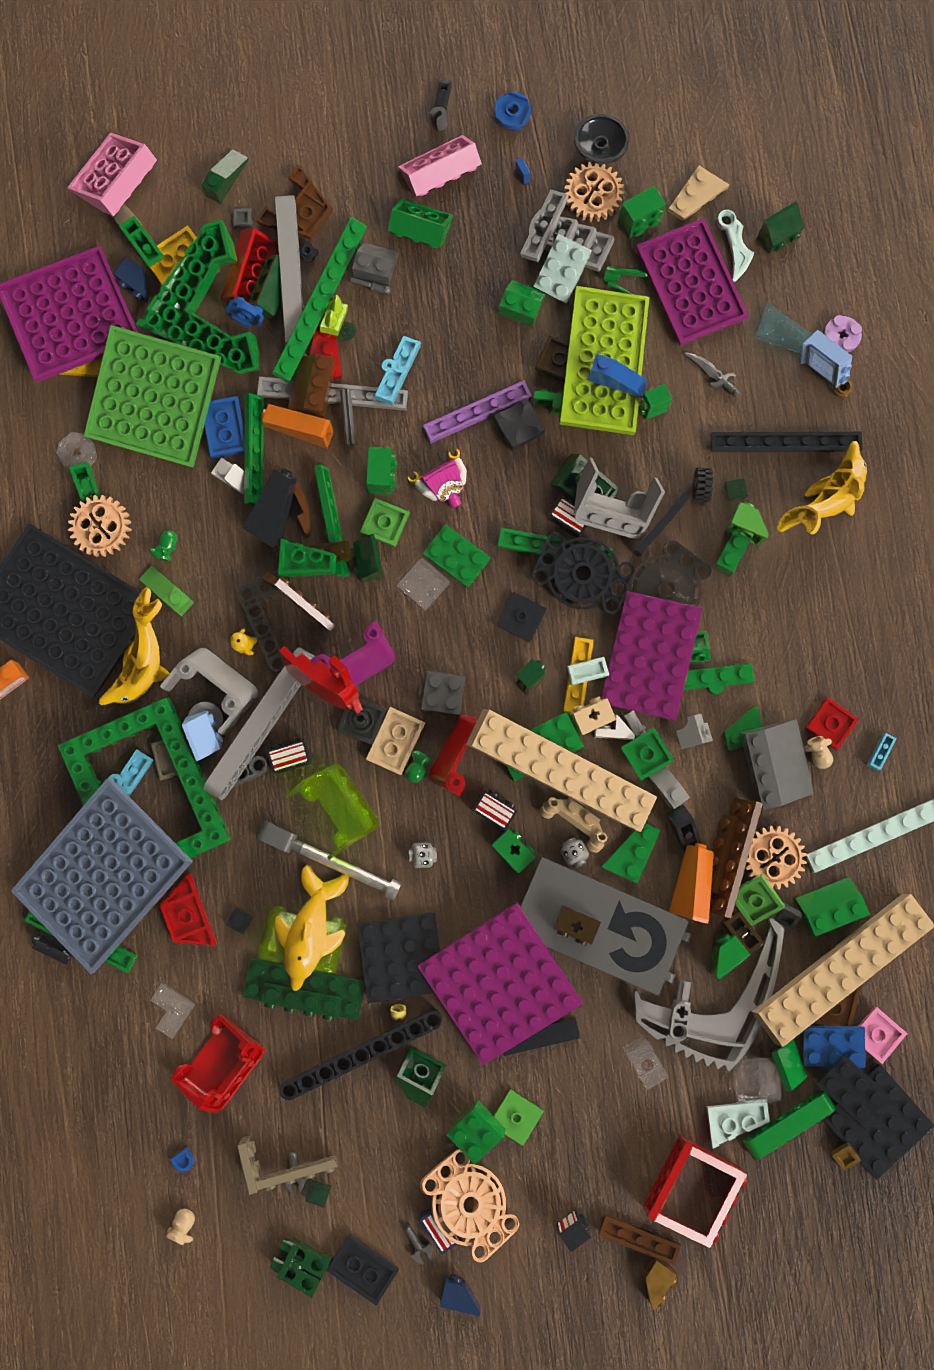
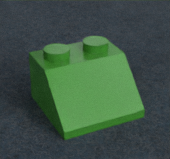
M740 502L735 508L724 531L729 534L735 531L751 539L749 543L758 547L769 535L759 510L747 502Z

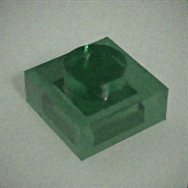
M312 1180L306 1202L324 1208L331 1186Z

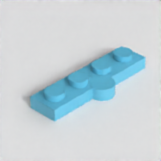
M403 336L393 356V360L386 359L383 361L382 372L385 375L375 394V400L393 405L421 347L420 341Z
M136 749L121 774H112L108 778H111L130 797L154 759Z

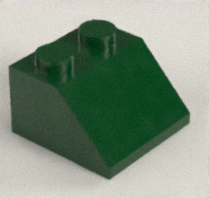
M796 201L764 221L757 238L768 254L774 251H781L786 246L785 244L793 243L801 237L800 234L804 226L798 203Z
M370 534L353 542L354 548L351 549L353 560H357L358 567H354L356 577L360 578L362 583L383 579L384 575L375 535Z

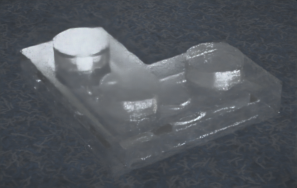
M161 983L151 1001L167 1012L156 1029L173 1039L194 1008L195 1003L165 983Z

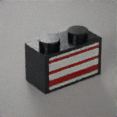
M561 496L549 513L547 520L574 537H581L588 526L577 522L574 516L575 502L570 498H563Z
M296 738L290 740V744L282 746V744L271 746V750L267 751L273 774H280L312 764L307 742Z
M484 790L472 811L503 831H506L517 813V810L514 809L516 805L508 800L505 802L499 800V795L492 790L488 792Z
M576 1209L556 1223L559 1236L570 1252L591 1238L589 1233L591 1228L588 1220L583 1213L579 1215Z

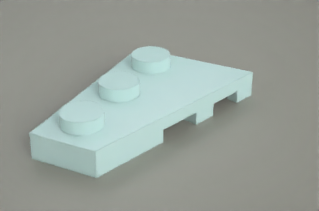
M766 1100L706 1106L712 1148H716L723 1142L730 1141L746 1131L749 1132L770 1122Z

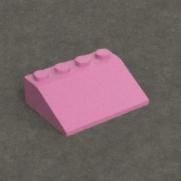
M110 133L67 188L100 211L114 216L120 210L123 203L131 196L137 185L141 183L147 172L152 169L157 159L145 144Z

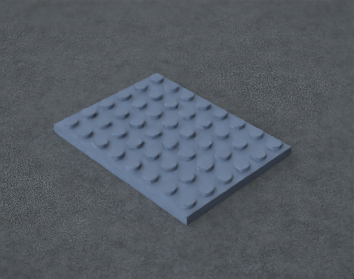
M108 778L11 892L90 974H93L193 861L111 778Z

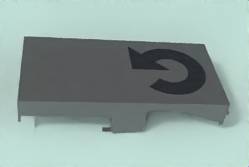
M543 857L540 859L520 906L547 947L658 996L665 980L673 983L675 974L668 971L681 940L689 943L692 934L685 932L688 920ZM563 905L601 922L592 945L587 943L584 946L575 942L576 937L569 935L566 938L557 934L558 929L554 928ZM577 921L576 924L572 923L571 925L574 928V932H576L577 929H582V927L580 926V921Z

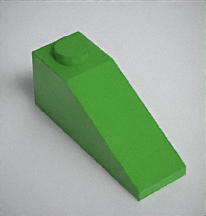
M152 565L139 579L180 616H183L194 603Z

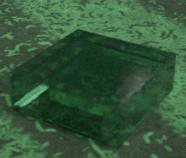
M744 478L724 483L728 501L748 497Z

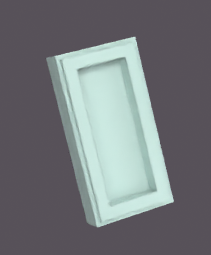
M604 657L567 666L571 685L609 676Z

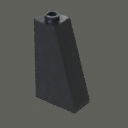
M286 468L274 470L243 526L244 530L272 548L280 547L281 539H283L297 480L292 476L293 473Z

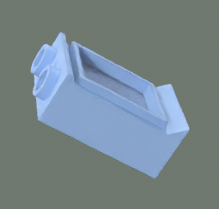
M817 330L803 343L801 364L809 365L829 382L834 383L835 388L841 383L847 382L852 367V355Z

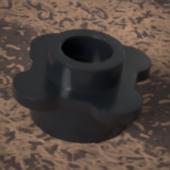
M306 241L304 246L299 248V255L305 263H310L319 254L318 249L314 248L310 241Z

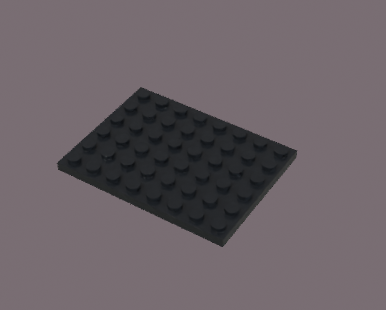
M29 523L0 566V640L87 695L95 698L136 635L133 606L141 592Z

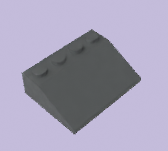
M797 719L740 732L755 799L757 802L763 803L762 810L782 806L814 794Z

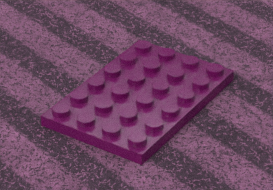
M704 218L636 245L637 253L679 346L748 319L749 315Z
M627 591L608 669L609 676L606 678L601 699L608 698L611 706L676 721L703 608Z

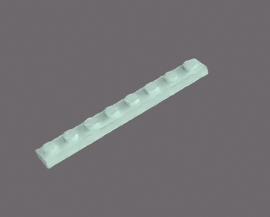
M934 799L808 853L806 859L812 872L821 871L933 822Z

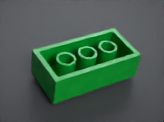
M567 712L530 730L572 753L584 747ZM506 766L513 782L526 776Z

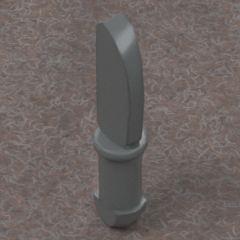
M350 277V282L369 287L371 291L374 290L384 294L391 292L390 287Z

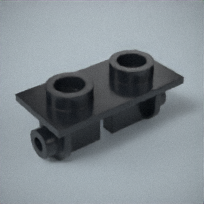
M42 930L31 942L33 949L65 965L68 964L72 956L53 935Z

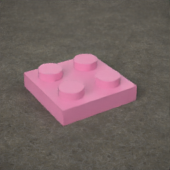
M876 1006L872 1008L858 1025L865 1027V1050L881 1064L885 1062L907 1035L902 1028Z

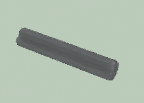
M341 389L340 396L345 444L354 445L355 433L351 390Z

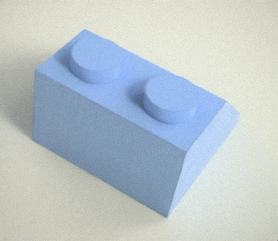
M208 710L186 717L182 724L196 761L219 750L223 742L222 735L216 732L214 727L216 725L214 715L209 714Z

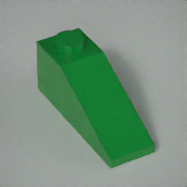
M135 216L119 225L126 239L149 268L165 258Z

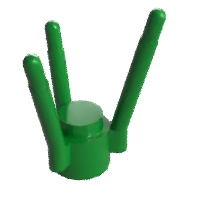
M607 266L604 281L608 282L607 286L614 287L622 293L632 294L615 284V282H619L621 275L647 277V274L644 270Z

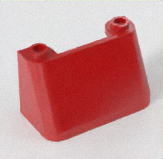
M462 715L457 719L429 773V779L434 785L459 798L464 791L465 779L455 769L467 748L466 743L478 718L468 715Z
M218 1014L211 1021L210 1031L213 1035L191 1065H179L170 1078L199 1110L214 1113L221 1111L227 1105L265 1053V1048L259 1042L221 1014Z

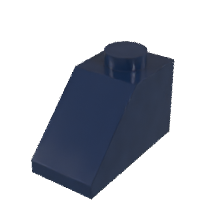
M458 1275L446 1276L440 1299V1307L480 1317V1304L467 1282Z

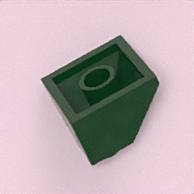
M411 1046L396 1080L407 1099L425 1108L434 1094L446 1065Z

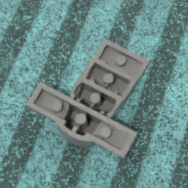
M550 190L541 210L535 214L531 221L529 236L521 250V257L538 262L543 251L550 252L557 235L561 234L592 250L585 268L600 272L614 243V236L597 232L595 227L578 224L576 219L560 217L568 200V195Z

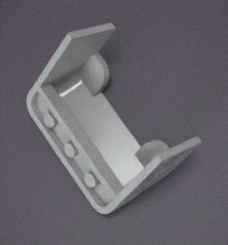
M589 457L577 483L574 516L577 522L629 538H640L644 535L665 493L658 478L654 477L647 493L634 492L629 496L627 502L594 493L597 487L595 480L599 471L593 458Z
M199 648L180 661L160 687L170 692L181 678L190 679L197 671L227 694L221 706L229 717L218 730L220 734L227 736L257 698L258 690L256 686L206 648Z

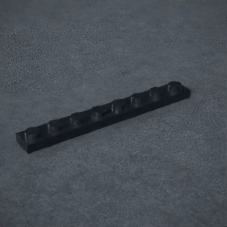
M862 431L711 432L710 434L711 452H847L849 445L853 441L858 442L860 452L863 450Z

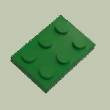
M446 524L423 553L426 558L466 588L470 587L491 559V557Z

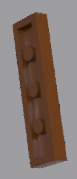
M606 1214L598 1232V1235L672 1265H675L681 1248V1244Z

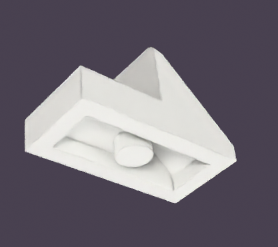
M221 458L211 474L241 494H244L245 471L236 464L232 465Z
M615 715L614 730H611V726L605 725L594 730V738L635 739L633 732L618 715Z

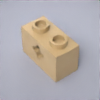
M599 696L589 700L590 704L586 706L581 704L572 708L573 712L569 713L568 716L578 735H584L616 720L608 698L601 699Z

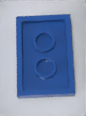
M238 396L210 401L205 420V429L212 459L245 452V429Z
M810 1025L803 1031L804 1066L831 1067L845 1054L858 1067L865 1068L864 1026Z

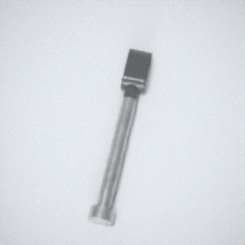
M264 820L256 839L287 853L293 850L386 893L385 897L394 901L402 883L394 879L389 882L297 840L298 835Z

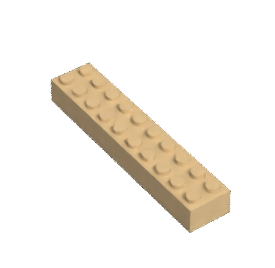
M488 709L482 710L466 743L467 746L638 832L642 831L657 799V796Z
M901 894L836 945L835 948L827 952L763 1002L752 1013L773 1042L778 1046L784 1047L934 928V924L912 894Z

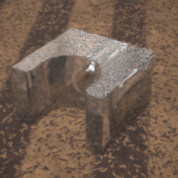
M644 1036L622 1048L646 1090L669 1078L649 1041ZM646 1059L651 1060V1066L648 1069H643L641 1066L642 1062Z

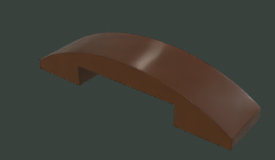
M277 464L273 466L274 469H282ZM296 483L294 493L304 512L297 517L306 536L309 537L311 536L310 510L299 485Z

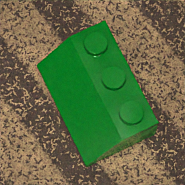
M402 198L392 209L388 231L393 232L394 235L399 237H408L414 242L427 243L432 248H440L445 242L454 215Z
M849 877L794 898L799 911L803 912L802 918L811 936H818L870 915L862 895Z

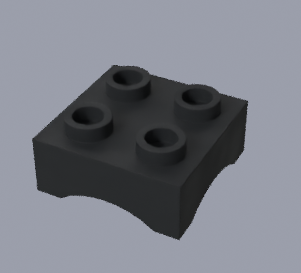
M527 397L514 406L494 415V422L512 451L545 434V427L536 416Z

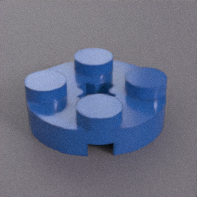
M509 92V94L505 96L503 94L498 98L495 104V119L498 124L506 129L515 131L521 130L527 124L531 116V105L528 103L525 95L519 92ZM516 108L517 113L511 114L508 110Z
M238 296L234 300H230L226 307V312L230 311L232 313L231 318L247 327H251L253 324L256 325L255 328H258L264 319L261 307L251 305Z

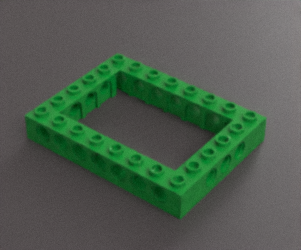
M164 698L58 745L84 806L98 790L100 784H102L97 779L93 770L94 765L90 763L87 754L97 753L103 747L110 744L115 745L119 740L129 736L133 737L135 733L144 729H151L157 725L202 828L201 832L175 844L189 858H192L232 840L213 795L204 790L205 776L194 757L171 699Z

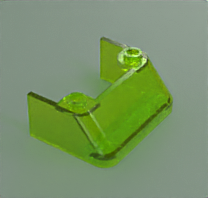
M333 764L302 780L285 795L289 798L300 792L303 798L309 802H314L318 799L339 830L333 837L338 849L327 856L329 860L357 843L379 826L378 818L344 768L338 764Z

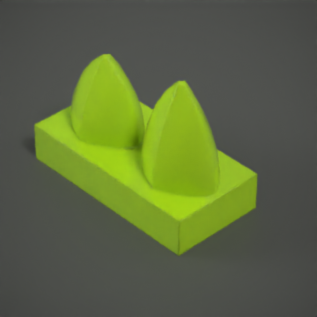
M335 295L328 304L320 325V332L339 335L348 311V305L343 304L338 295Z

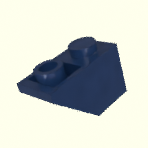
M126 257L113 273L117 279L116 283L123 289L128 288L136 299H143L145 302H148L146 274L141 266Z

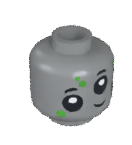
M571 838L562 844L560 853L567 866L579 868L586 864L585 860L589 857V852L582 840Z
M429 842L414 843L411 846V850L407 851L408 862H411L414 868H430L437 860L436 848L432 847V844Z

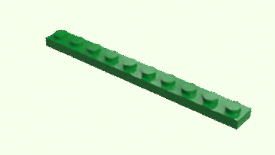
M352 216L349 218L272 371L273 375L287 383L290 382L367 228L366 225Z

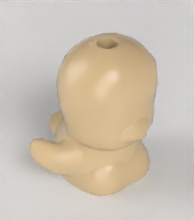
M817 736L808 740L807 746L804 747L805 752H812L813 764L819 769H826L833 763V756L827 748L832 743L831 739Z
M188 1209L177 1211L172 1227L167 1230L166 1238L181 1245L190 1243L193 1237L187 1236V1233L195 1222L194 1213Z

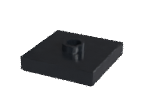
M513 592L496 626L530 643L547 608Z

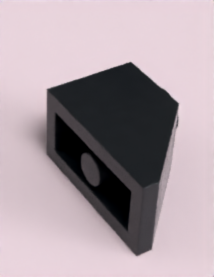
M684 804L666 813L670 826L684 852L687 845L695 846L696 843L702 844L694 818Z

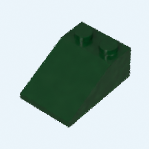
M570 454L549 484L564 497L570 498L575 502L577 483L587 464V460L580 454ZM599 471L595 480L597 487L594 493L614 498L620 488Z

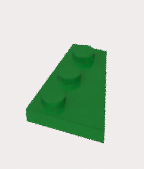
M281 539L278 569L280 577L335 575V554Z

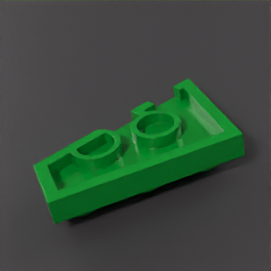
M645 823L642 831L634 830L601 867L634 883H638L660 830Z

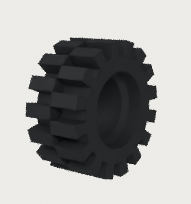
M696 467L692 485L693 502L709 503L713 491L712 468Z

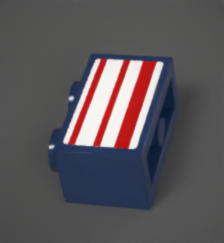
M436 1204L437 1217H440L438 1204ZM432 1206L420 1214L419 1220L441 1255L457 1245L439 1231L432 1215ZM440 1222V1225L442 1226L443 1230L446 1233H448L449 1230L445 1227L443 1222ZM455 1234L452 1236V1238L462 1241V1237Z

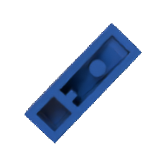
M596 354L588 378L590 382L640 398L643 396L647 379L617 360L600 354Z

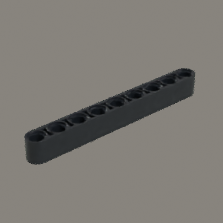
M435 1009L429 1010L286 1080L280 1087V1096L287 1101L293 1100L436 1030L442 1022L441 1013ZM436 1015L439 1019L438 1023L430 1024L427 1019L428 1016ZM413 1023L419 1024L421 1027L420 1032L413 1033L410 1030V1025ZM393 1033H401L403 1039L400 1042L394 1041L392 1038ZM382 1041L385 1048L381 1051L377 1050L374 1043ZM364 1050L367 1053V1057L359 1059L356 1052ZM340 1059H346L349 1062V1066L347 1068L340 1067ZM321 1068H328L331 1075L328 1077L323 1076ZM303 1077H311L312 1085H305ZM285 1086H293L294 1094L286 1093Z

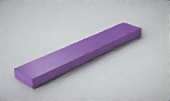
M523 380L423 425V429L431 444L514 406L526 397L530 400L532 395Z

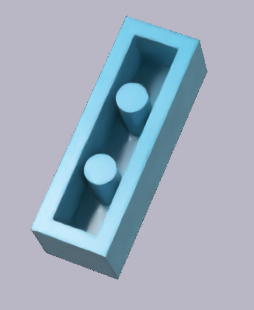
M883 733L867 766L880 771L897 738Z

